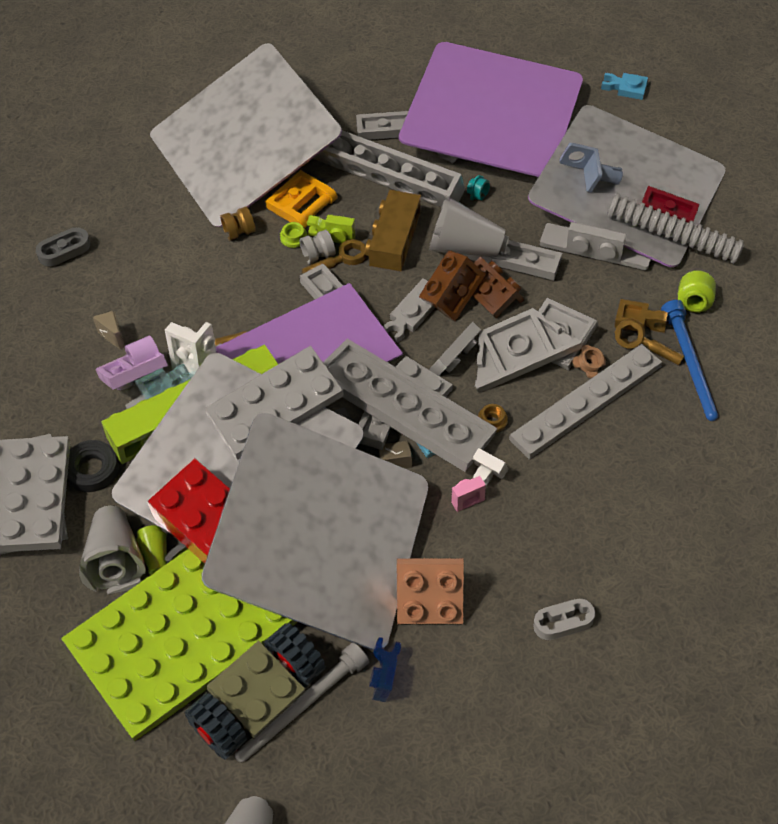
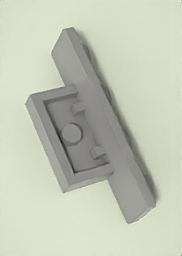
M571 222L569 228L547 223L540 240V246L642 270L648 269L651 260L624 247L626 234Z

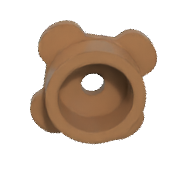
M584 345L580 349L581 353L573 358L572 363L575 368H580L586 372L587 377L593 378L598 374V369L606 364V359L598 348Z

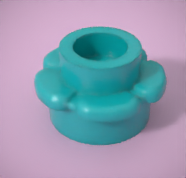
M481 175L472 178L467 186V193L471 195L470 199L474 200L475 198L482 201L484 197H481V192L485 196L488 194L490 181L484 179Z

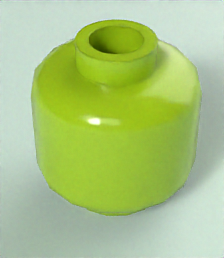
M697 270L685 274L678 288V300L683 302L685 310L700 313L708 310L713 305L716 295V282L714 278L707 272Z

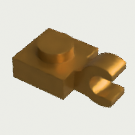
M620 299L615 319V328L621 321L627 318H634L652 331L665 333L668 313L661 310H648L649 303ZM631 325L622 328L626 330L638 331Z

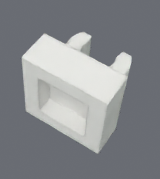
M479 448L472 458L475 465L479 467L473 478L480 476L486 486L493 475L503 479L508 471L504 461Z

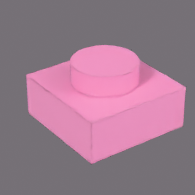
M478 476L471 480L465 479L452 487L451 503L457 512L485 500L486 485L482 478Z

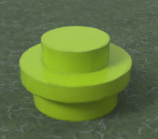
M297 222L287 223L280 232L282 244L290 248L300 247V238L307 236L305 228Z

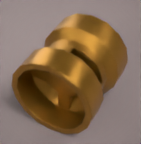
M247 206L239 208L236 213L231 214L228 212L220 215L223 230L225 233H229V241L238 238L239 234L255 232V224Z

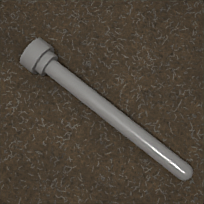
M353 642L342 651V656L339 658L340 662L306 690L303 695L256 738H251L235 752V759L238 762L248 760L348 672L351 674L354 671L360 672L367 666L369 659L361 648Z

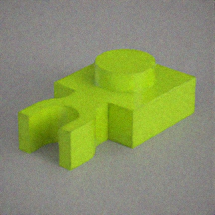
M309 215L307 225L310 226L308 230L309 236H316L318 232L327 230L333 242L338 244L355 238V218L327 215L326 220H323L318 216Z

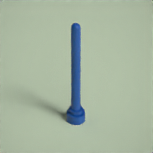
M681 300L668 301L661 307V311L668 313L666 322L673 325L706 418L709 421H715L718 418V413L684 324L686 316L684 304Z

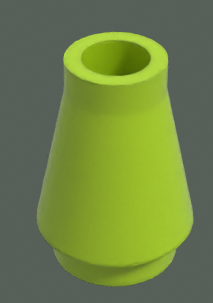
M157 525L146 526L138 530L136 541L148 567V572L152 575L167 564L165 560L167 556V534Z

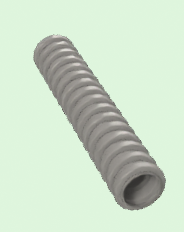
M619 193L614 195L607 212L609 217L614 215L617 216V220L622 218L625 223L630 221L635 227L638 224L643 230L646 227L651 233L654 230L659 236L664 234L667 239L672 237L675 242L680 240L683 245L688 243L691 248L696 246L698 251L704 249L706 254L712 252L714 257L720 255L722 260L726 261L728 258L733 264L738 261L744 247L743 240L735 241L733 236L728 238L725 233L720 235L719 231L715 230L712 232L709 227L704 229L701 224L696 226L693 221L685 222V218L677 219V215L669 216L667 211L664 214L661 213L659 208L653 210L651 205L645 207L643 202L637 204L635 199L629 201L627 196L621 198Z

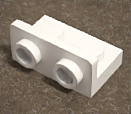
M173 322L165 329L172 369L193 377L205 358L210 354L216 353L213 327L208 322H205L197 333L188 327H182Z

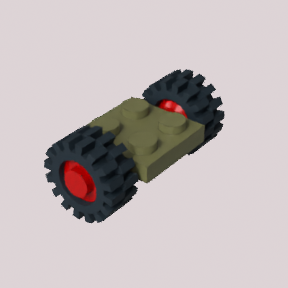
M285 623L265 640L264 646L258 640L207 685V690L211 694L205 693L184 712L185 717L189 720V724L194 727V731L222 759H227L247 741L246 734L241 727L253 739L256 738L304 694V687L325 670V662L320 657L319 651L315 650L313 643L308 642L307 637L303 633L300 634L299 629L291 624Z

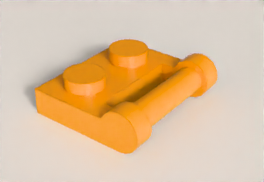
M300 170L266 200V207L285 220L300 223L303 228H306L309 215L315 216L328 203L332 204L338 196L334 189ZM318 194L320 196L301 214L297 212L314 195Z

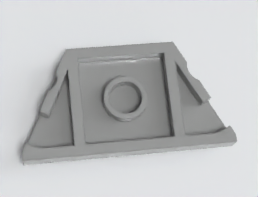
M531 308L479 331L478 344L480 348L477 355L478 372L475 387L478 393L496 387L582 349V343L577 337L572 338L562 331L561 326L553 321L546 320L543 314Z

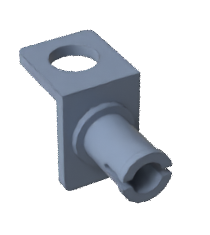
M569 143L559 159L560 164L584 170L586 190L590 193L599 180L618 185L623 177V169L621 167L601 164L598 148ZM573 152L584 153L581 159L572 160L569 158V155Z

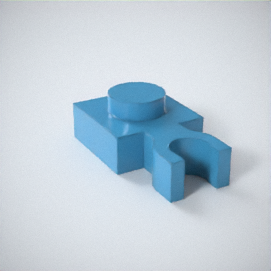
M605 73L601 89L608 91L618 90V96L643 100L648 77L623 73L622 78L614 74Z

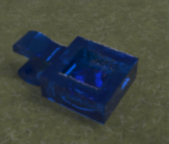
M379 637L374 646V655L379 660L380 666L379 668L373 667L369 687L374 688L372 700L386 702L392 691L401 643L396 641L393 651L387 652L382 647L383 638Z

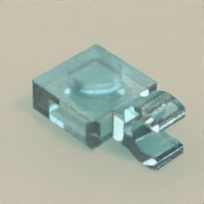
M182 364L168 373H165L160 368L135 382L143 398L149 399L191 378L185 364Z

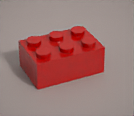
M194 458L147 502L154 518L205 564L230 488Z

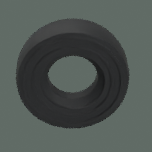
M87 440L76 444L70 449L67 482L71 487L81 492H96L106 488L114 481L119 471V462L116 453L107 443L98 440ZM97 458L102 461L101 469L95 474L85 475L79 471L81 463L86 459Z

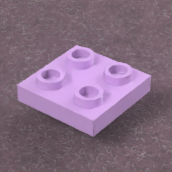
M149 335L126 345L125 351L127 355L96 368V372L100 380L111 389L123 390L134 384L133 381L143 376L144 378H150L161 372L160 369L168 365L164 355L158 351L154 340Z

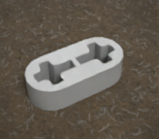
M574 599L545 607L535 614L534 631L537 636L545 640H554L585 631L593 624L595 610L592 604L584 599ZM579 609L581 613H587L585 614V620L580 621L579 617H572L574 616V611ZM544 618H548L550 622H555L554 629L549 630L547 625H543Z

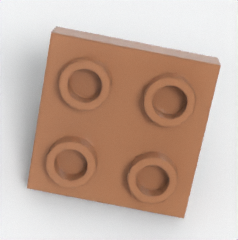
M397 559V624H463V559Z

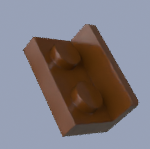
M448 251L426 283L419 298L432 304L447 318L456 321L486 274L467 256Z
M480 256L474 262L486 275L472 296L495 318L515 299L519 303L524 301L523 297L519 294L522 288L511 277L505 280L501 276L503 270L494 261L491 260L487 263Z

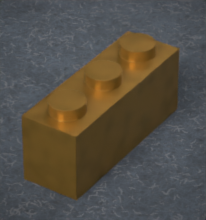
M389 190L386 200H381L379 207L380 218L379 220H374L372 228L373 238L372 240H367L365 255L369 256V266L402 272L421 213V195Z

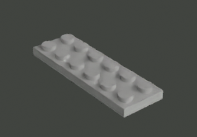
M348 338L323 362L342 388L343 398L464 472L474 462L472 458L477 449L483 450L495 436L497 431L495 426Z

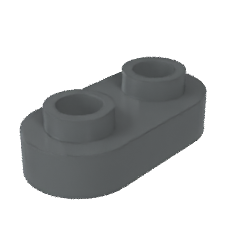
M70 228L41 241L36 246L39 262L44 266H55L85 253L90 247L88 233L82 228Z

